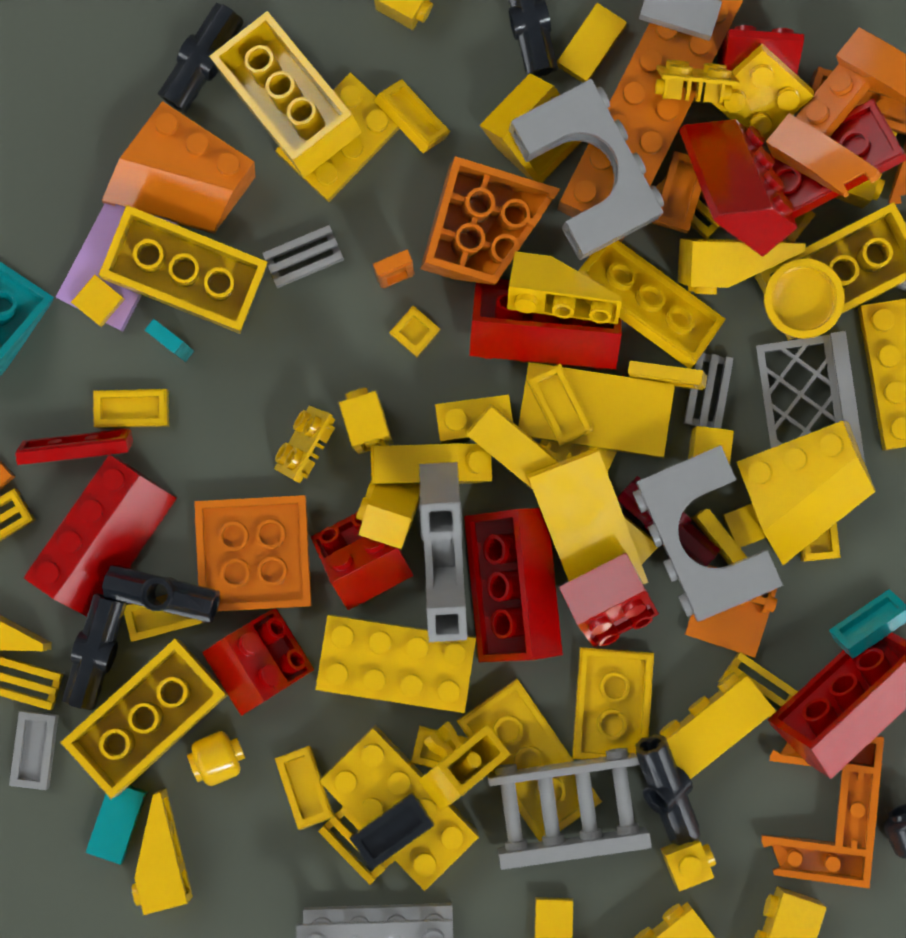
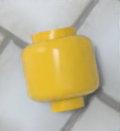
M218 731L195 741L191 746L192 753L187 755L197 782L204 781L208 786H215L239 775L241 770L239 761L245 759L238 738L230 740L229 736L223 731Z

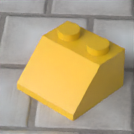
M529 73L479 126L495 147L528 179L542 183L582 141L563 143L528 162L525 161L509 131L511 121L560 95L554 85Z

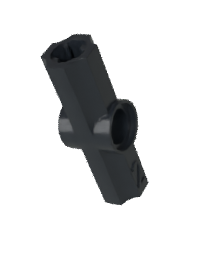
M509 0L510 7L508 12L514 39L519 42L526 75L531 73L536 77H542L557 71L558 65L549 33L551 32V22L546 1Z
M216 2L196 35L191 34L182 44L177 55L178 63L158 92L159 97L177 110L186 113L205 82L211 81L219 72L209 56L237 34L244 23L243 19L229 7Z
M110 565L102 586L103 597L144 606L151 611H164L209 623L213 622L220 603V591L177 581L172 577H161L116 565ZM159 584L164 585L168 591V598L163 604L155 596V590Z
M94 594L84 629L77 635L71 652L70 660L73 662V666L62 699L69 706L79 709H95L105 674L110 671L117 654L118 641H116V637L127 602L103 597V594Z
M655 734L642 738L635 744V753L648 784L643 789V797L650 808L660 815L670 843L680 846L687 842H693L699 837L700 831L688 794L693 789L692 781L681 768L676 766L665 736Z

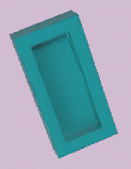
M154 318L144 330L184 362L194 352L185 342Z
M888 589L829 629V632L834 641L853 659L906 623V604Z
M129 785L115 798L111 799L105 794L85 853L121 865L127 853L147 791Z

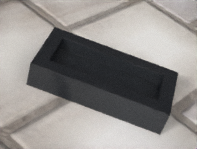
M412 792L351 835L350 840L370 869L373 870L435 826V823Z

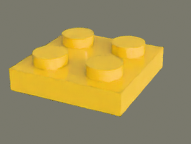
M761 44L731 71L740 81V85H731L730 101L723 100L722 104H712L730 120L736 119L746 128L749 126L755 127L766 140L789 113L794 115L814 97V91L764 44Z

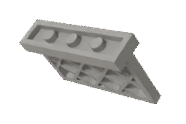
M846 331L830 333V335L757 345L756 350L770 447L773 448L783 444L777 440L776 430L785 419L803 431L799 436L802 437L812 433L809 430L820 415L824 414L835 423L840 421L849 422L865 462ZM823 344L825 360L816 371L799 357L807 346ZM800 348L796 355L787 349ZM781 351L792 359L780 376L767 368L766 352ZM795 362L813 374L801 392L783 379ZM825 366H827L828 379L820 374ZM768 374L776 379L771 388L769 386ZM816 378L830 386L831 396L822 407L804 395ZM779 383L798 395L785 412L772 404L771 394ZM801 398L818 410V413L806 428L788 415ZM831 401L834 416L825 410ZM773 410L782 416L776 424Z

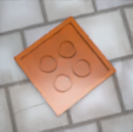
M306 495L194 501L198 586L220 591L218 611L312 606Z

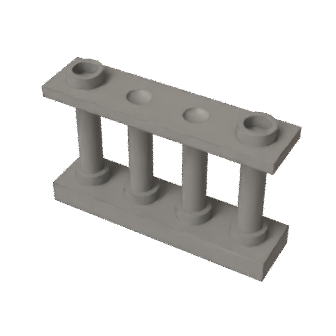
M628 748L607 750L606 757L517 769L516 764H504L495 767L494 773H488L489 786L500 785L506 822L508 841L505 842V847L497 848L501 870L652 848L650 833L645 827H639V823L634 821L627 767L640 765L636 754L629 753ZM612 769L620 824L616 826L617 831L602 833L601 828H597L590 772ZM575 774L582 830L579 831L580 836L565 838L564 834L560 833L552 777ZM538 780L545 835L542 836L541 842L527 843V839L523 838L516 782Z
M452 903L304 907L303 924L296 925V938H453Z

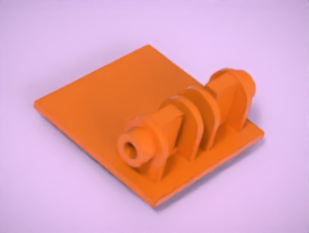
M711 565L707 566L708 568H717ZM777 589L699 622L696 621L694 615H691L684 635L755 658L769 614L774 612L778 599L775 598Z

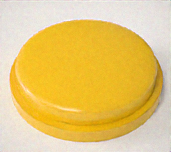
M797 259L782 265L769 278L764 291V308L770 322L785 335L801 339L813 338L831 329L840 318L845 301L844 288L838 275L826 264L813 259Z

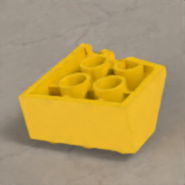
M840 421L737 461L763 533L782 565L789 562L795 555L876 492L850 424L847 421Z

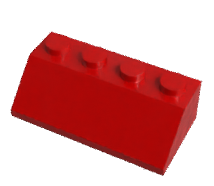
M731 119L687 124L679 129L713 221L762 257L798 228L792 215L794 206L781 190L784 188V183L773 171L774 160L764 150L763 144L765 139L755 127L749 126L746 128L738 120Z
M499 279L495 285L475 283L469 356L482 357L484 359L496 358L518 360L520 362L552 363L556 365L561 363L562 366L575 365L595 369H616L622 335V319L619 318L618 324L596 323L590 320L559 318L553 315L522 313L516 310L507 309L510 280Z
M109 454L23 579L52 599L87 617L94 594H103V581L110 565L129 569L178 498L120 458Z
M525 508L464 516L478 662L525 661L562 656L551 535L541 509Z
M890 633L853 659L844 650L841 651L768 719V722L809 765L832 779L906 709V639Z

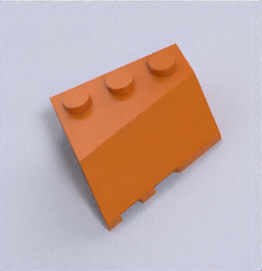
M162 101L119 158L102 202L113 206L117 204L126 207L128 205L148 214L171 219V222L215 234L255 179V162Z
M455 156L448 168L420 269L454 280L495 285L513 260L515 251H519L560 191V188Z

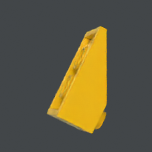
M680 238L678 282L687 285L688 291H693L695 294H717V288H729L805 252L806 244L782 241L762 257L742 241L736 239Z

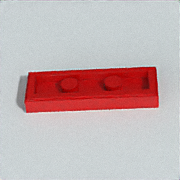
M127 428L23 440L15 452L17 465L128 453L133 443L131 429Z

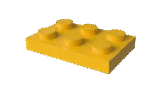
M351 72L333 91L351 111L362 133L305 178L280 147L275 150L276 154L328 203L400 129L375 103L376 96Z

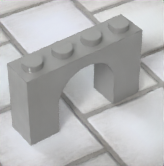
M592 79L511 121L509 131L526 162L558 145L570 141L590 143L599 148L609 159L614 174L611 194L601 203L565 221L562 227L579 261L654 222L663 214L661 207L664 206V201L655 186L650 187L643 175L646 173V168L641 157L636 152L632 154L625 142L628 140V135L620 120L614 121L608 110L610 102L607 94L601 86L596 88Z
M721 445L637 481L636 485L639 490L632 492L641 513L648 510L653 521V525L648 526V530L655 546L663 545L669 559L663 561V564L671 582L679 580L684 594L678 596L686 616L694 615L698 622L783 586L768 550H763L725 567L708 568L693 561L681 546L678 526L681 515L688 504L703 494L736 481Z
M457 462L419 464L422 540H424L429 642L467 640Z

